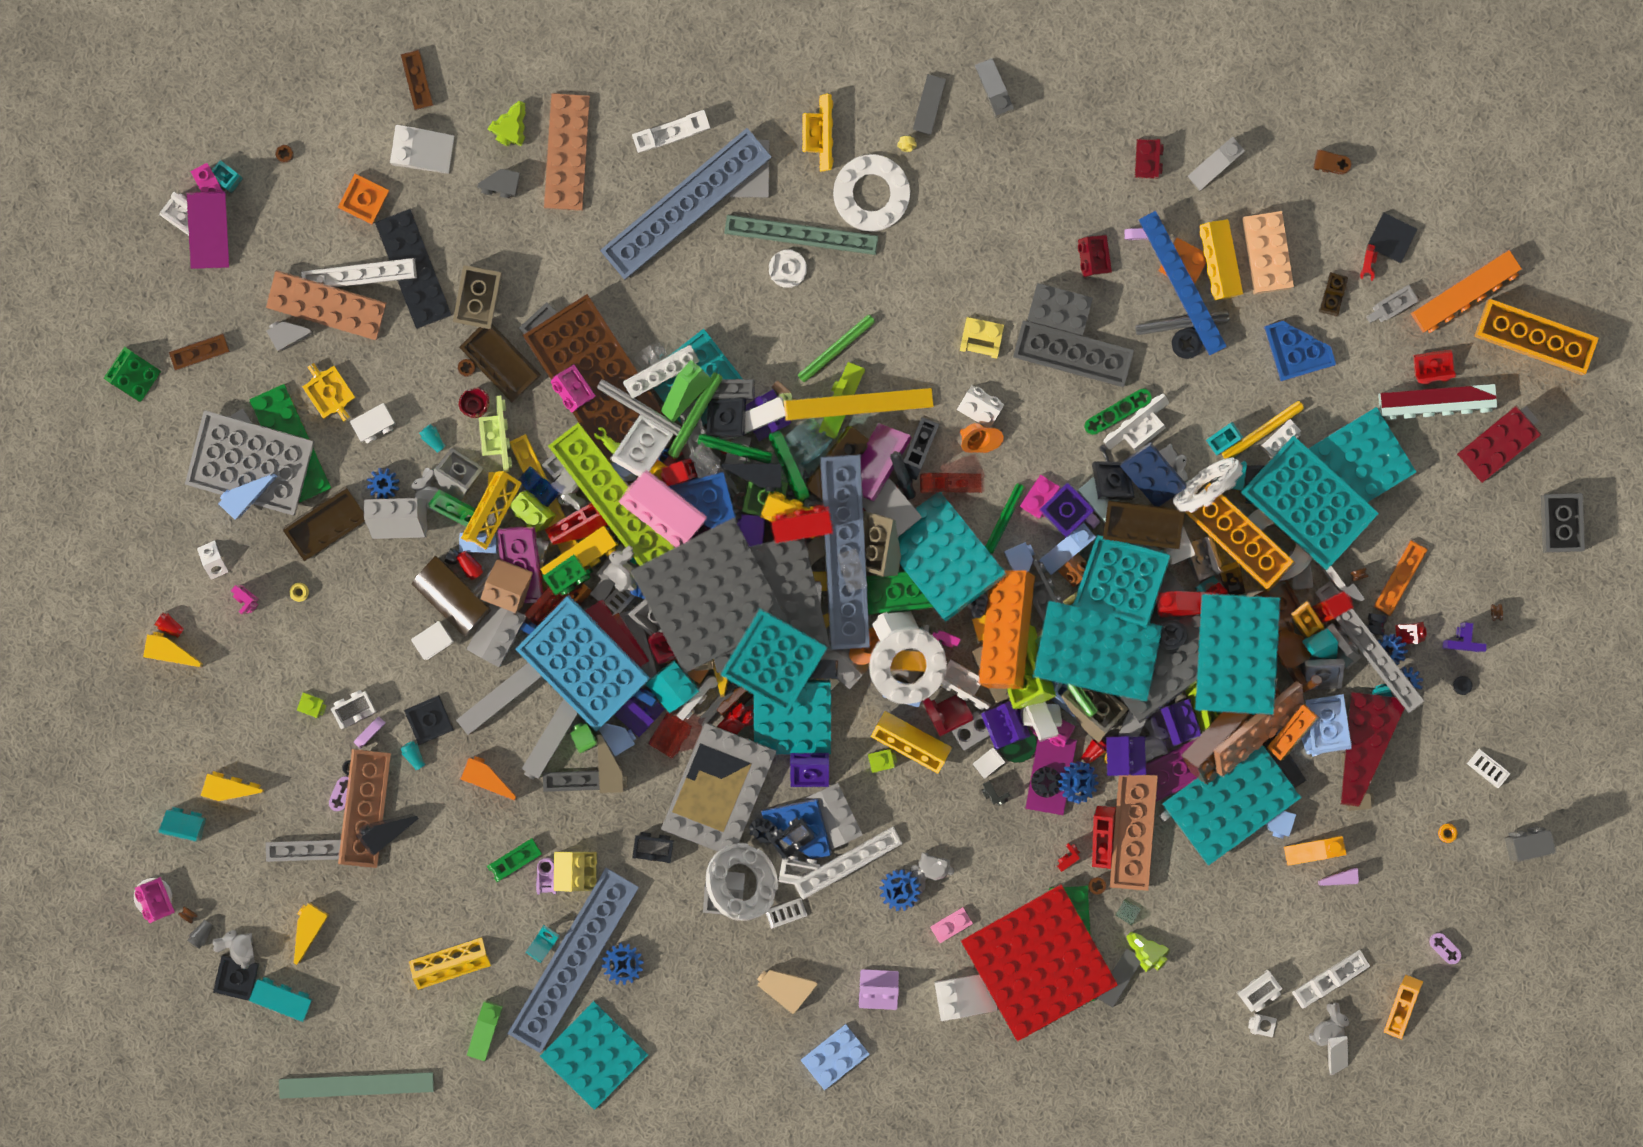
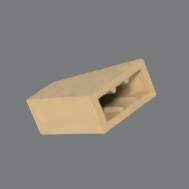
M771 969L768 972L763 971L757 978L760 981L757 986L792 1014L796 1012L818 984L813 980Z

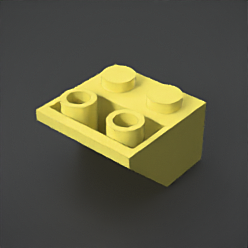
M554 852V891H592L597 883V852Z

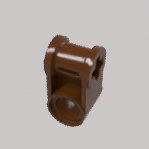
M1317 150L1313 166L1314 170L1336 174H1346L1350 170L1351 161L1348 157ZM1342 160L1345 161L1344 164L1347 165V167H1344L1343 170H1341L1340 166L1337 165V163H1340Z

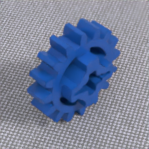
M1071 762L1070 767H1064L1066 772L1060 773L1063 779L1058 780L1059 783H1062L1059 790L1064 791L1062 796L1068 798L1067 801L1074 803L1087 802V798H1093L1092 791L1097 792L1094 785L1099 784V782L1095 781L1098 774H1093L1095 769L1089 767V763Z
M896 869L893 871V875L891 873L886 874L888 879L884 878L881 880L884 886H880L879 889L883 890L884 893L880 894V897L886 898L883 903L889 902L890 909L896 906V911H900L901 907L906 911L908 906L912 908L915 906L914 902L920 900L917 895L921 894L922 891L917 890V888L921 886V883L916 884L915 881L918 877L912 878L911 871L905 874V869L900 870V873ZM895 878H902L900 882L893 881ZM902 886L901 891L903 892L901 894H899L900 890L898 889V887ZM901 898L908 899L907 902H899Z
M622 943L619 944V948L613 945L612 952L606 951L609 956L603 957L606 964H603L602 968H607L604 975L610 974L609 981L616 979L617 985L620 981L623 982V985H626L627 980L633 983L632 977L639 978L640 976L637 971H643V968L639 967V965L643 964L644 961L638 959L642 954L635 953L636 947L631 950L630 944H627L626 948L623 947ZM620 951L628 952L625 956H618L616 954ZM629 957L626 963L628 967H623L622 969L617 971V969L619 968L618 966L620 965L618 960L623 961L624 959ZM633 957L636 962L635 969L631 966V959ZM610 960L615 964L613 971L610 968ZM622 972H627L628 974H630L626 977L618 976Z

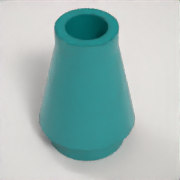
M429 424L419 432L421 439L437 453L446 446L435 426L433 427Z
M410 741L400 748L401 754L415 770L426 765L418 744H415L414 741Z

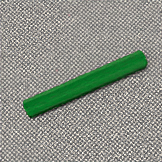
M700 434L697 443L699 445L770 464L772 460V453L705 434Z
M1017 483L985 546L990 554L994 553L1025 490V486Z

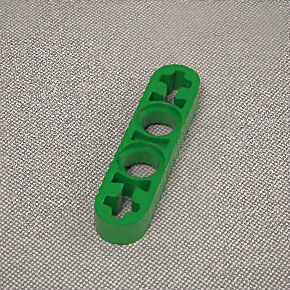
M1139 389L1089 418L1084 424L1085 431L1090 435H1096L1148 405L1151 401V393L1146 389ZM1139 393L1147 394V402L1139 401L1136 403L1139 407L1135 408L1134 402L1130 398L1134 397V400L1140 397ZM1123 402L1131 404L1130 412L1125 413L1121 410ZM1111 411L1114 413L1115 419L1113 422H1107L1104 419L1106 412ZM1101 416V420L1106 426L1102 427V424L1096 427L1097 431L1089 430V422L1096 423L1099 421L1097 417Z
M776 431L769 434L770 443L795 498L798 501L809 498L807 487L782 433Z

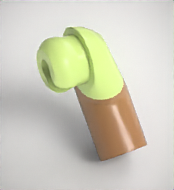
M777 380L771 388L779 394V397L783 398V401L792 400L791 391Z

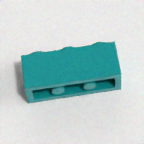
M267 977L257 979L249 1000L250 1002L301 1022L305 1021L313 999L309 998L310 994L299 991V993L291 991L292 987L281 984V986L273 984L274 980Z

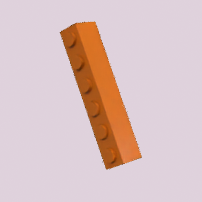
M1508 250L1412 312L1411 315L1423 333L1427 330L1431 333L1439 328L1438 323L1442 320L1445 323L1455 317L1453 313L1459 309L1462 313L1471 307L1469 303L1476 299L1479 302L1487 297L1486 292L1490 289L1494 292L1503 286L1501 282L1507 278L1511 281L1519 276L1518 271L1522 268L1510 250Z

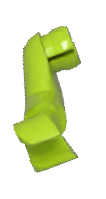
M599 427L598 429L602 431L603 436L600 437L595 433L594 437L602 440L607 449L614 454L621 443H615L611 437L606 435L605 429Z

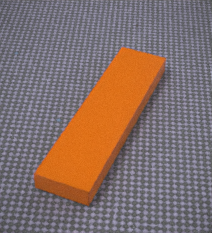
M1410 540L1373 606L1374 608L1388 616L1392 615L1428 549Z

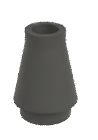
M204 919L188 935L187 941L200 949L202 945H205L213 925Z

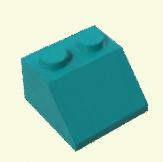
M676 659L645 683L669 713L685 704L699 692V687L687 673L683 672Z
M178 807L166 810L158 833L195 842L201 841L206 818L202 817V813L191 811V814L183 813L184 809Z

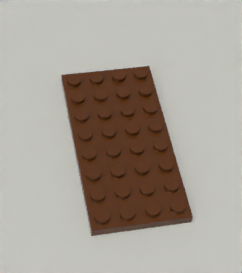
M586 294L523 334V337L551 380L572 365L576 366L595 394V397L572 413L606 459L611 462L614 454L607 449L602 440L596 439L594 434L596 433L602 437L603 433L598 429L602 427L605 429L606 435L611 437L615 443H622L640 414L602 392L597 387L601 380H605L630 395L623 382L638 374L592 300ZM649 390L634 397V399L666 417L661 412L662 409Z

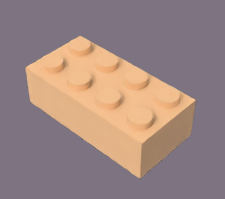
M1282 211L1244 217L1242 222L1254 294L1292 289L1294 284Z

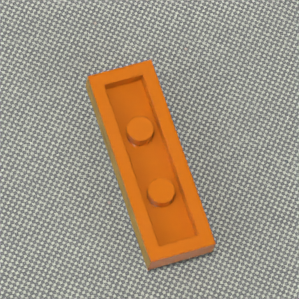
M1302 705L1267 748L1279 760H1284L1319 717L1307 705Z

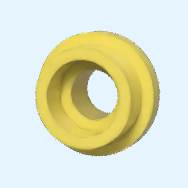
M903 136L900 138L897 146L904 152H911L917 147L915 138Z
M295 583L291 586L290 596L294 601L302 602L307 599L309 589L305 584ZM297 589L303 590V594L301 596H298L296 594Z

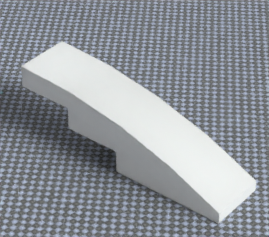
M1358 950L1292 993L1303 1009L1335 988L1342 986L1370 967L1362 952Z

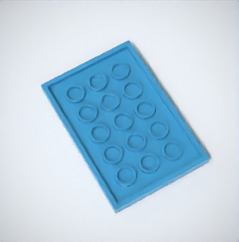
M567 596L516 648L518 653L596 732L650 679L570 596Z

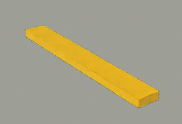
M932 388L784 401L786 421L934 407Z
M524 434L510 441L512 451L532 493L556 514V517L548 526L550 527L566 518L527 435ZM572 540L557 545L561 554L578 544L577 540Z

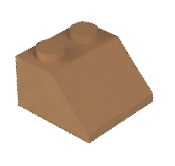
M497 559L485 582L481 600L516 613L524 605L533 572Z

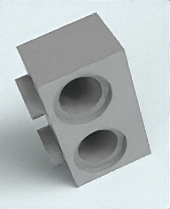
M979 710L972 714L973 721L951 731L963 751L989 736L987 728L979 730L976 727V721L983 719L982 713ZM962 729L970 731V737L967 740H962L959 736Z

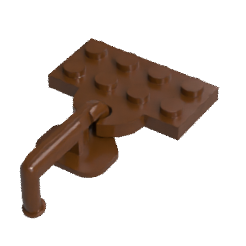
M1282 580L1275 584L1270 591L1265 589L1252 596L1280 598L1277 656L1282 665L1287 668L1294 683L1297 681L1302 685L1303 693L1322 683L1320 676L1313 675L1311 680L1307 682L1298 666L1309 660L1312 654L1303 644L1305 638L1294 633L1292 613L1300 608L1301 604L1289 582Z

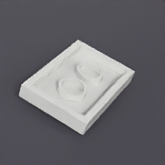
M640 414L611 460L640 476L645 470H651L671 440L673 433Z

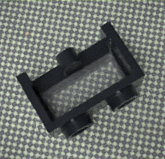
M796 817L788 823L790 827L784 831L781 828L773 834L774 838L770 841L783 860L789 858L817 837L804 818L798 819Z
M640 832V835H635L632 858L671 863L674 840H670L668 835L659 834V838L651 837V833Z

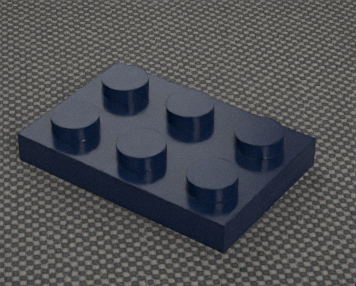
M1151 442L1120 465L1153 506H1161L1187 487V484Z

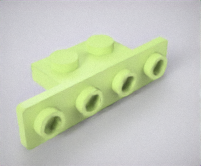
M500 395L495 397L497 416L479 417L482 456L501 454L503 471L508 473L509 468H512L511 457L507 455V449H510L509 438L505 436V430H508L507 419L503 417V411H506V404Z

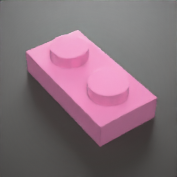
M962 907L930 926L939 943H942L973 923Z

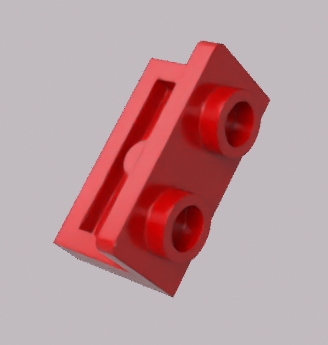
M1451 349L1413 355L1415 377L1418 383L1429 384L1436 380L1449 381L1451 378L1456 377Z

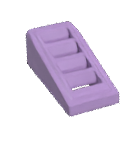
M1352 868L1318 880V884L1320 886L1358 884V868Z

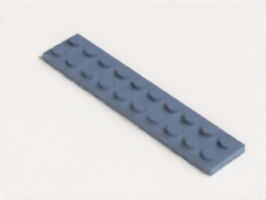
M746 128L600 251L622 278L626 280L772 157L750 130Z
M860 455L821 457L824 507L829 506L833 525V533L825 534L831 650L870 647Z
M605 868L507 1034L537 1052H542L639 888L637 885Z

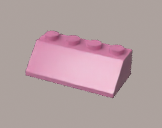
M647 470L628 487L619 501L626 509L630 510L641 521L653 528L675 547L687 542L707 518Z

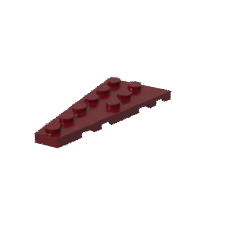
M1351 692L1348 726L1352 749L1345 750L1340 805L1360 807L1405 709L1397 697Z

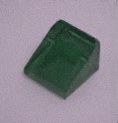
M1124 899L1115 916L1132 926L1141 909Z

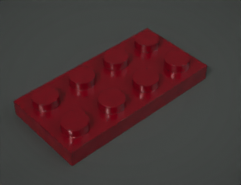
M1516 405L1458 452L1457 455L1479 481L1483 483L1541 436V433Z

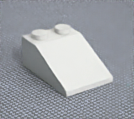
M396 125L390 163L394 166L449 174L454 136Z
M979 974L934 982L941 1021L998 1011L995 1001Z

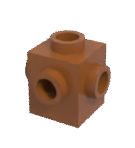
M1077 553L1058 572L1075 587L1082 581L1087 562Z

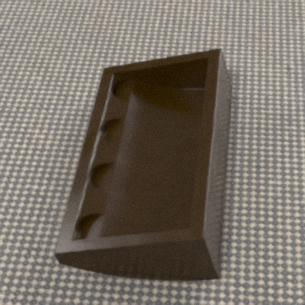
M493 324L491 329L478 327L459 347L511 403L541 376L532 364Z
M345 486L284 526L282 530L303 561H306L365 522L364 511L348 487Z
M1108 500L1103 539L1180 550L1185 511Z
M436 555L412 582V585L464 637L491 611Z

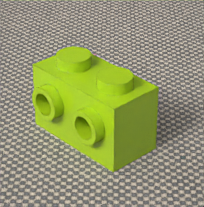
M530 490L520 492L509 506L515 516L522 518L527 523V527H535V532L545 530L556 517V514Z

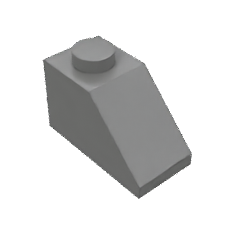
M279 321L269 326L270 329L266 331L278 352L313 334L308 328L286 322L280 323Z

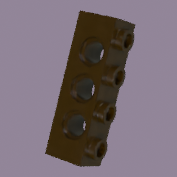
M847 426L825 457L848 456L845 452L847 444L852 447L850 455L863 454L868 448L867 443L869 439L854 427ZM821 462L805 483L808 492L819 501H823Z

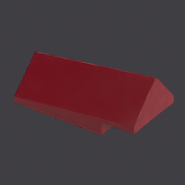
M603 599L585 610L640 668L649 662V659L619 613L612 615Z

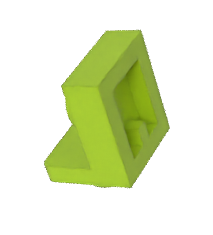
M303 692L296 711L319 718L320 715H324L327 705L324 704L325 700Z
M890 749L868 754L872 773L895 768L894 764L897 763L895 752L891 753Z

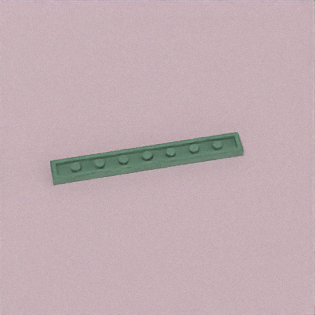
M727 215L724 234L870 255H876L878 236L734 215Z
M433 1072L279 1079V1099L434 1092Z

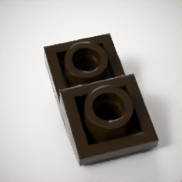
M1329 273L1319 312L1336 317L1339 315L1348 281L1347 276Z

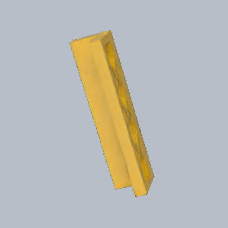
M504 471L495 472L461 539L466 542H473L481 548L487 549L522 483ZM509 480L515 485L511 492L506 493L504 485ZM499 497H503L504 506L501 509H497L496 500ZM494 513L496 521L494 525L488 526L487 517L489 514ZM485 530L487 536L484 543L477 539L479 532Z
M482 937L409 961L412 978L418 990L491 966ZM480 945V951L470 952L473 947ZM454 953H462L460 957L452 958ZM438 958L444 959V960L442 961V963L437 964V965L434 964V961H435L436 959H438ZM420 964L425 965V967L422 970H415V966Z

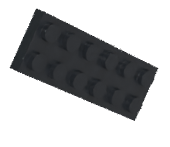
M411 209L375 222L389 261L415 259L417 278L397 280L415 328L420 329L452 316Z

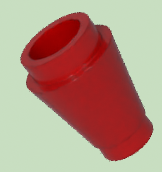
M463 551L457 556L467 578L469 577L471 580H474L483 573L482 565L467 551Z
M162 612L154 624L158 627V630L177 638L184 630L179 623L164 612Z
M1092 739L1081 759L1085 763L1091 764L1107 752V744L1103 740L1097 742L1095 739Z

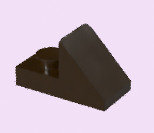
M1238 562L1219 567V575L1223 587L1228 591L1229 595L1237 596L1246 593Z

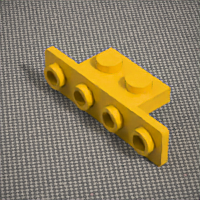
M832 94L820 96V114L803 113V152L820 153V172L830 171L833 166Z

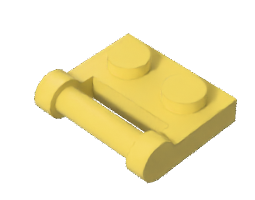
M967 317L960 351L965 352L967 350L991 355L992 358L997 359L1004 325ZM968 338L994 343V348L967 343Z

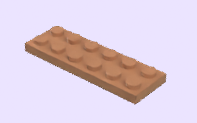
M551 93L544 208L583 211L590 96Z
M276 270L266 308L377 340L387 303Z
M1299 682L1293 683L1274 699L1273 715L1256 714L1214 749L1216 768L1219 775L1223 777L1233 771L1236 765L1246 760L1255 749H1259L1267 739L1272 738L1279 729L1285 726L1300 707L1304 705L1303 689Z
M352 749L338 864L377 868L379 852L375 855L370 854L356 835L365 824L369 825L370 823L383 821L391 753Z
M1158 775L1119 776L1110 879L1111 888L1149 890Z

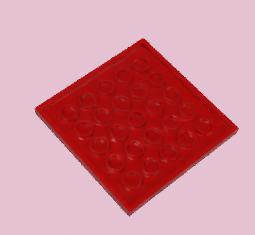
M1061 884L960 940L1017 1042L1118 986Z

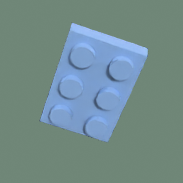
M1344 694L1306 700V705L1319 717L1310 728L1313 755L1352 749Z
M845 1024L804 1056L801 1061L821 1087L826 1090L866 1058L869 1053Z

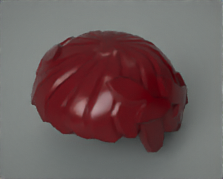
M478 387L465 390L458 402L460 411L471 418L482 417L489 408L488 393Z

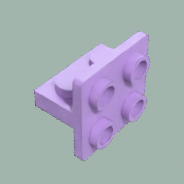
M862 969L860 971L859 1008L896 1010L899 972Z

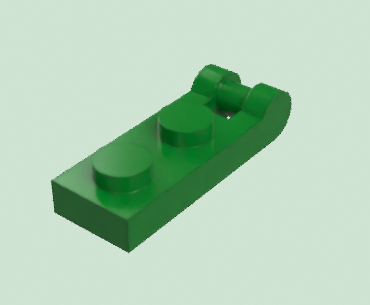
M438 490L428 503L429 508L466 527L477 508L441 490Z
M533 838L489 864L487 868L493 872L494 879L498 882L542 855ZM503 864L506 870L501 872L498 866Z

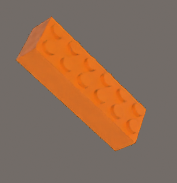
M1004 570L1007 576L988 590L979 684L986 688L1023 689L1035 576L1028 571Z

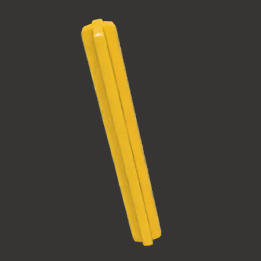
M1297 401L1222 453L1223 458H1234L1304 410L1302 403Z

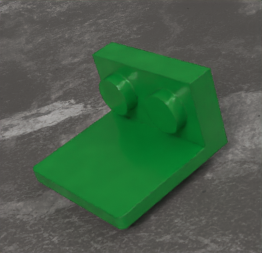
M124 346L104 376V379L138 402H141L161 373V370Z
M573 554L543 575V578L555 595L562 594L563 596L576 589L575 584H583L591 578L590 574L594 571L592 569L586 570L576 554Z

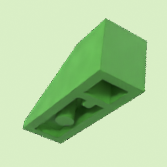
M690 360L678 373L661 412L674 423L712 382V379L697 364Z
M581 722L572 728L574 731L570 734L579 753H584L598 744V740L588 723L583 725Z
M486 1000L483 1002L467 1056L482 1061L486 1060L503 1006Z

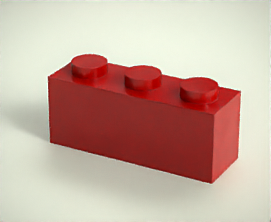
M817 505L813 509L806 511L805 508H801L789 514L779 512L772 516L771 520L776 543L833 533L829 506Z

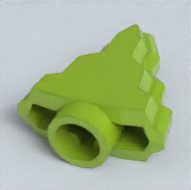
M518 101L510 107L507 114H502L497 121H492L487 130L497 135L495 138L497 142L508 147L511 143L519 146L523 145L525 139L523 135L525 129L523 119L526 115V104Z
M1130 932L1126 936L1130 946L1136 951V957L1140 961V966L1146 972L1152 968L1159 971L1168 961L1165 956L1170 950L1166 946L1159 945L1153 940H1146L1143 936L1134 932Z

